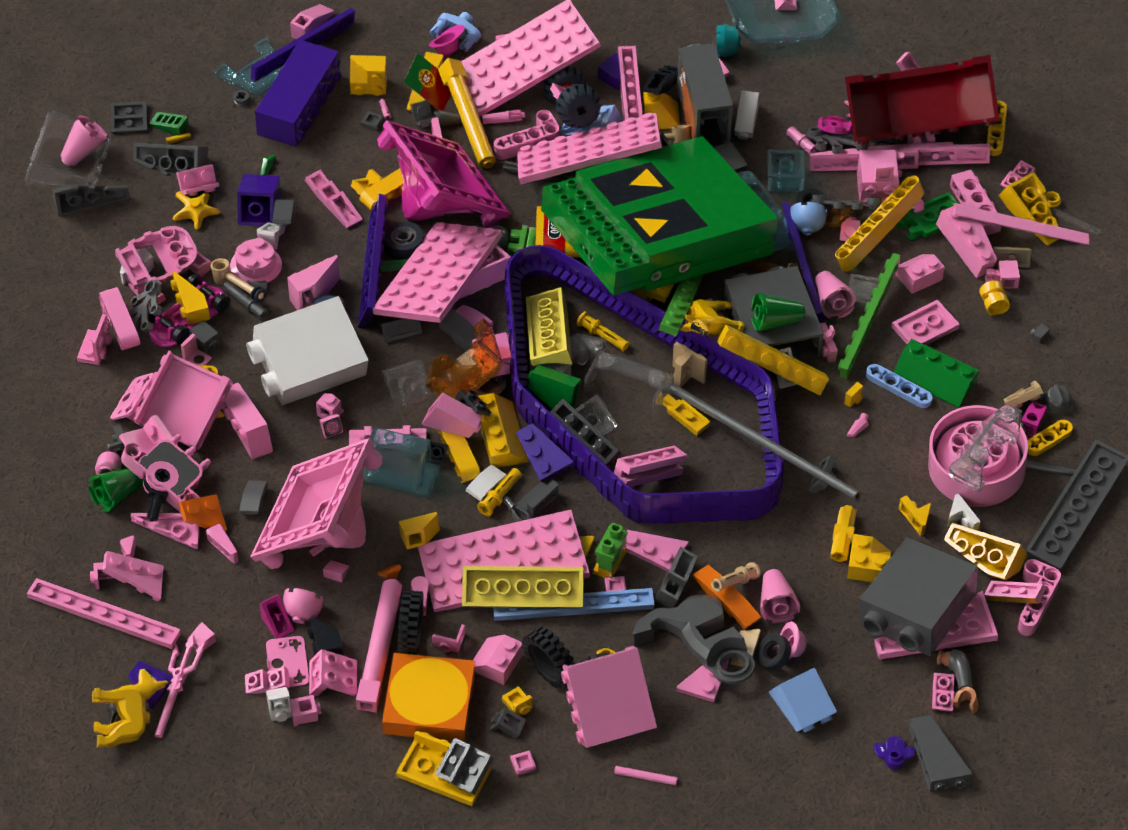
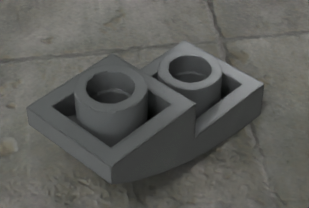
M248 480L240 504V514L256 515L260 513L264 505L263 497L268 489L267 481Z

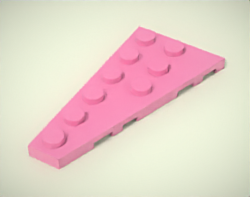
M983 591L978 592L973 597L936 650L998 640V634ZM885 636L874 639L879 660L922 653L919 651H907L898 642Z

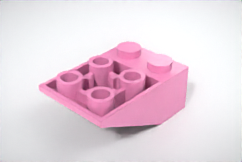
M337 255L287 277L289 299L297 310L309 307L315 298L327 295L340 280Z

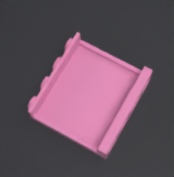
M168 351L167 355H164L160 361L161 366L158 372H155L152 377L150 388L146 389L143 394L144 400L141 406H138L134 412V420L145 426L151 416L158 415L172 437L180 434L182 436L179 440L180 443L189 447L194 446L199 451L233 382L224 375H217Z
M631 646L625 648L624 651L578 664L563 665L564 671L561 672L564 684L567 683L568 691L566 696L569 704L572 703L573 711L571 716L574 724L577 723L578 731L576 732V737L579 744L582 743L584 747L588 748L657 728L638 648Z

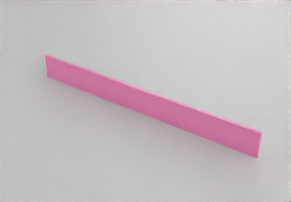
M954 204V215L1089 245L1088 233Z

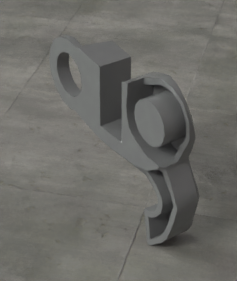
M709 595L690 596L678 607L654 609L639 619L633 631L634 647L654 642V633L659 630L669 631L678 636L694 658L711 671L713 676L720 682L738 684L749 679L755 672V661L747 652L744 637L734 627L707 639L703 638L724 628L722 605L716 597ZM730 658L741 659L746 664L738 672H727L720 666L722 662Z

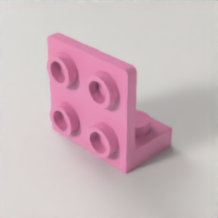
M102 314L96 331L87 330L77 356V362L100 365L101 359H105L107 353L106 346L110 345L112 341V334L109 333L110 322L107 321L106 314Z
M158 415L151 416L143 428L122 433L119 438L125 446L133 442L148 451L158 441L170 440L172 435Z
M321 649L310 660L309 695L318 696L326 688L349 695H356L357 660Z

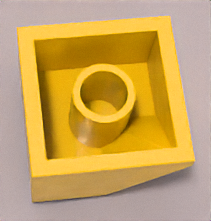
M350 55L351 94L359 96L363 94L386 95V56Z
M853 534L847 579L873 582L889 561L891 551L874 537Z

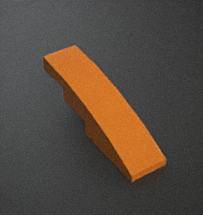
M710 565L705 566L692 575L706 594L716 597L721 602L722 608L730 618L734 617L744 630L760 621L761 616L733 585L718 592L713 590L711 582L722 577V575Z

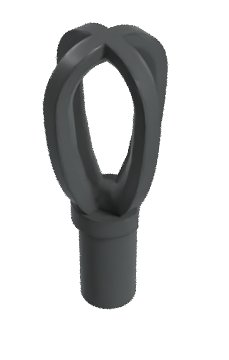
M507 495L503 497L502 502L508 507L515 522L523 521L515 511L526 520L531 519L530 514L524 508L517 506Z

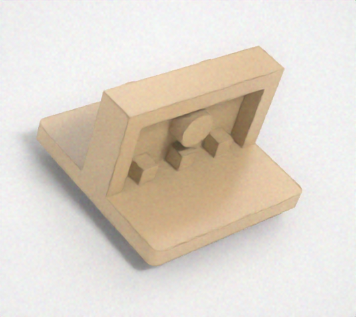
M676 342L673 347L672 364L675 368L673 375L674 384L681 388L690 377L704 384L706 382L707 359L703 355L690 350L687 346Z

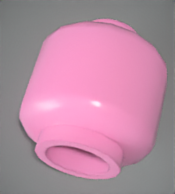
M110 451L100 454L95 466L96 474L121 470V457Z

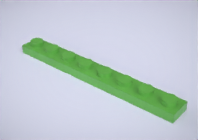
M893 253L891 259L886 260L885 272L880 274L878 278L879 285L874 287L871 294L872 300L871 302L868 301L865 306L864 312L866 313L864 316L861 315L859 319L858 331L854 330L851 338L852 344H848L845 350L846 357L840 360L838 370H840L841 378L847 379L899 267V254Z
M704 275L680 281L660 324L659 331L677 337Z

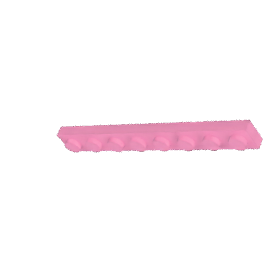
M38 578L35 579L27 592L28 598L170 649L174 647L181 634L180 629Z

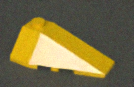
M1034 172L1008 185L999 195L1008 210L1016 217L1058 227L1056 218L1052 216L1050 210L1051 204L1045 196V187ZM1035 234L1047 246L1059 240Z
M955 523L951 524L944 538V541L987 575L1002 580H1007L1020 572L1028 555L1021 544Z

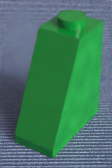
M541 365L530 371L528 375V381H530L528 389L552 409L562 399L566 400L575 409L581 379Z

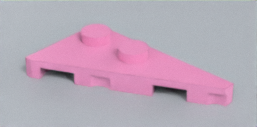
M131 513V522L189 547L198 549L200 526L184 523L181 513H159L158 520L153 522L147 519V513Z

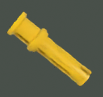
M584 311L579 316L576 323L577 326H582L589 330L591 335L597 334L622 352L629 347V341L603 326L599 319L595 320L589 316L588 312Z
M512 468L494 490L489 491L486 498L478 503L477 508L479 512L487 517L491 516L495 507L502 504L506 493L522 477V473L518 469Z

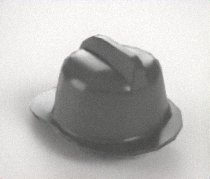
M1054 384L1048 391L1040 394L1042 405L1047 406L1046 412L1062 414L1073 410L1071 394L1064 385L1058 386Z

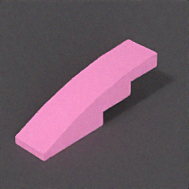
M321 169L305 177V182L318 199L347 229L363 220L344 192H340L333 181H329Z

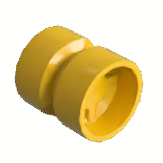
M989 281L981 286L979 293L989 315L1003 314L1008 311L1010 303L1000 281Z

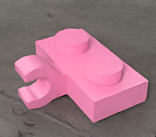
M820 323L824 333L822 356L827 358L828 363L836 362L838 350L833 341L835 330L832 325H830L828 330L826 323Z

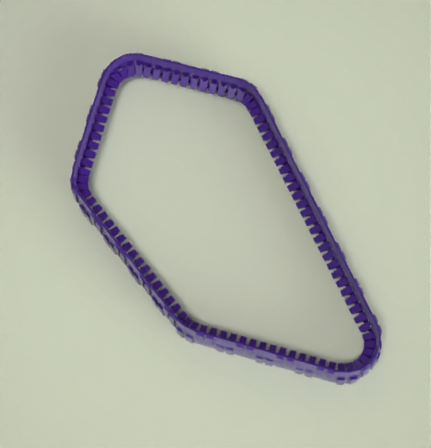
M543 245L529 246L520 249L509 259L505 269L506 286H504L511 355L513 401H515L517 411L522 416V419L526 423L528 422V425L533 423L576 463L572 467L578 470L581 476L586 477L596 487L597 491L603 494L605 499L610 500L625 517L632 519V521L668 524L669 522L754 520L767 514L778 505L783 486L784 462L782 457L766 448H763V453L768 454L764 456V462H769L765 463V469L769 471H766V483L762 488L651 494L642 493L627 486L538 402L527 388L529 387L528 381H525L528 380V374H525L527 366H524L527 365V360L524 359L526 352L523 351L526 348L525 344H521L525 343V337H523L524 329H521L524 328V324L519 322L523 321V315H520L522 313V308L520 307L522 306V301L519 300L521 299V293L517 292H521L520 285L523 279L533 276L550 277L673 348L674 344L678 342L697 354L703 355L707 359V369L756 397L757 401H759L758 408H763L758 410L759 415L762 416L759 417L760 423H763L760 425L761 431H765L761 432V434L779 444L780 430L779 422L776 418L775 389L772 387L770 377L765 370L753 362L721 347L718 342L706 335L679 330L677 337L659 331L660 324L666 313L665 311L630 291L613 296L589 267L553 247Z

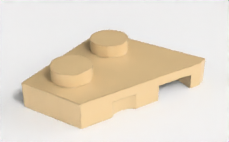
M1036 380L1030 383L1031 387L1027 389L1021 388L1003 399L1007 408L1015 410L1023 406V402L1039 399L1040 394H1043V390Z

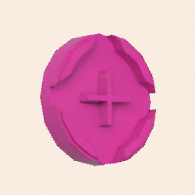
M825 116V119L820 117L818 120V128L828 133H852L851 121L847 123L846 119L842 117Z

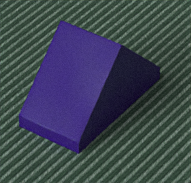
M614 53L598 66V78L616 90H620L618 53Z

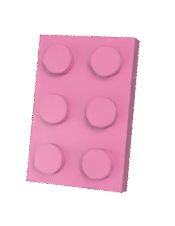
M938 300L892 322V328L906 344L911 339H914L924 345H928L958 330L960 325Z

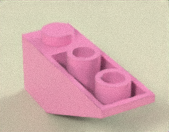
M319 4L300 12L290 22L291 38L298 39L322 25L335 11Z

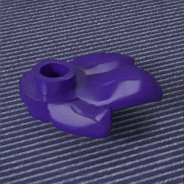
M898 736L889 737L886 744H874L875 754L883 758L887 767L891 769L901 768L905 760L912 759L915 755V748L905 746L904 740Z

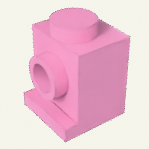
M324 393L316 402L317 416L322 419L336 413L340 416L344 411L341 409V401L333 394Z
M314 695L290 699L294 727L299 724L318 721L321 708L319 702L315 703Z

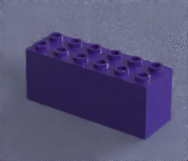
M299 40L255 110L257 135L295 147L299 141H303L305 131L311 128L313 118L318 116L321 105L324 106L326 103L327 95L333 92L335 82H339L341 78L339 67L341 60L339 59L338 51Z

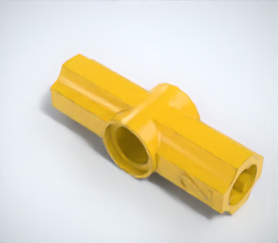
M849 505L840 507L837 524L835 523L830 558L838 562L847 561L849 547L852 544L855 530L854 523L857 510Z

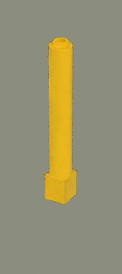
M447 58L438 68L443 84L450 89L479 166L485 169L491 168L495 164L496 159L465 82L467 74L461 61Z

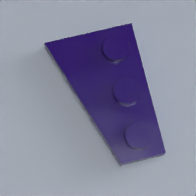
M533 423L516 432L541 482L576 464Z

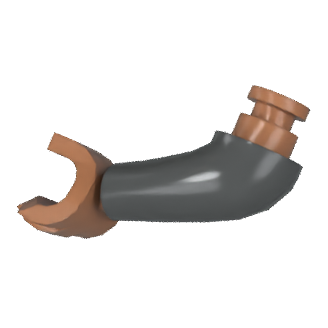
M953 649L951 652L947 651L946 653L940 650L937 656V665L944 663V666H948L949 671L955 673L959 691L954 696V707L959 709L962 701L969 700L971 701L969 704L971 712L973 714L976 713L979 708V701L973 690L969 659L965 653L958 649Z

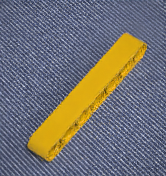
M917 176L906 178L836 251L835 256L842 271L848 272L853 270L923 197L924 190Z

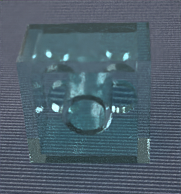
M768 149L767 191H802L805 181L804 150Z

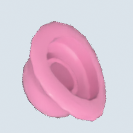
M794 622L786 623L780 635L786 637L790 642L791 655L789 659L791 657H799L806 649L807 639Z

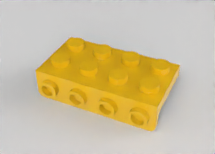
M416 731L414 741L399 766L396 777L473 806L491 772V765L475 795L464 791L435 775L451 745L450 742L434 738L426 732Z

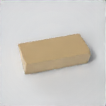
M741 630L740 634L744 637L747 652L754 657L761 630ZM732 658L730 664L740 667L746 665L745 662L738 658Z

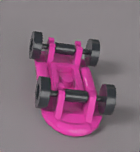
M194 273L188 278L187 281L204 294L209 308L210 319L217 313L223 312L229 306L230 297L220 288L208 286L200 274ZM176 303L165 312L162 309L161 314L157 317L150 314L149 308V322L153 324L150 337L153 343L159 347L168 348L183 343L190 335L189 330L200 322L188 325L186 318L181 316V304L178 305Z

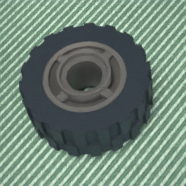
M408 221L392 224V226L385 230L384 248L386 253L396 260L409 259L423 242V230L420 229L419 225L417 226L415 223Z

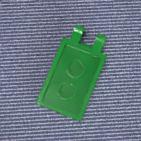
M949 192L924 202L925 208L921 212H913L914 209L911 208L896 226L899 230L908 227V225L911 226V228H908L910 235L906 237L910 242L918 239L921 235L924 238H928L942 232L936 225L941 211L953 207L955 203H959Z

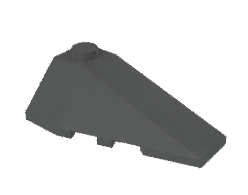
M134 143L133 161L151 169L156 167L162 170L161 173L166 176L168 173L174 175L177 181L176 172L207 165L208 147Z
M69 185L52 189L54 203L59 216L130 199L127 185Z

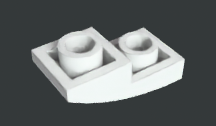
M490 465L466 488V492L482 501L486 498L487 493L498 486L507 475L495 466Z

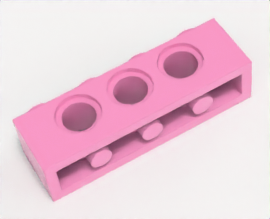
M972 170L951 175L950 187L960 203L971 199L975 208L998 213L994 203L988 198L986 190L980 185L979 178L974 175ZM981 221L986 235L1001 232L1000 225Z

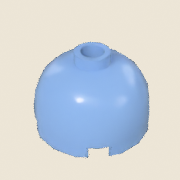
M800 202L792 205L790 208L791 218L796 224L797 230L804 235H812L819 231L826 222L827 210H825V206L819 203L807 202V205L801 206Z

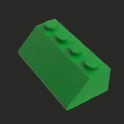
M911 339L902 351L893 373L929 391L932 396L960 408L976 385L979 370Z

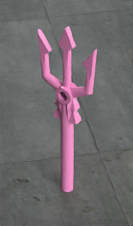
M192 635L186 643L187 648L181 666L176 669L174 665L180 653L175 644L168 671L174 677L167 688L169 695L157 726L155 737H163L177 694L183 691L182 684L185 683L187 674L197 668L207 640L196 650L197 654L192 666L187 668L185 667L190 652L195 647V636Z

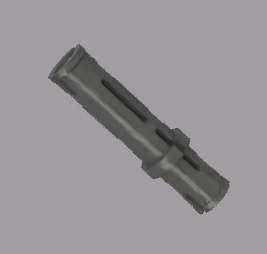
M230 281L224 283L223 291L241 303L248 312L254 313L261 320L268 316L269 310L252 300L243 290Z

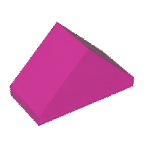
M278 594L260 603L261 618L276 639L294 631Z

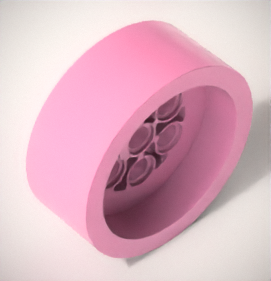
M981 405L955 409L943 416L932 430L928 460L930 477L937 489L953 501L955 495L959 493L970 507H987L999 504L1013 496L1023 483L1028 452L1026 434L1021 425L1012 416L999 409Z

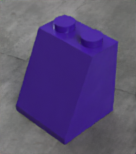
M243 175L237 191L238 225L263 226L268 222L273 223L275 200L279 198L280 176Z

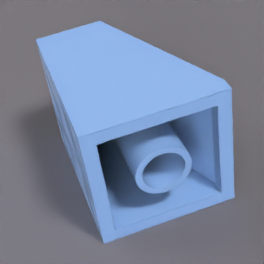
M815 668L769 691V694L796 732L803 730L806 733L815 728V723L820 721L821 724L832 720L831 715L837 712Z

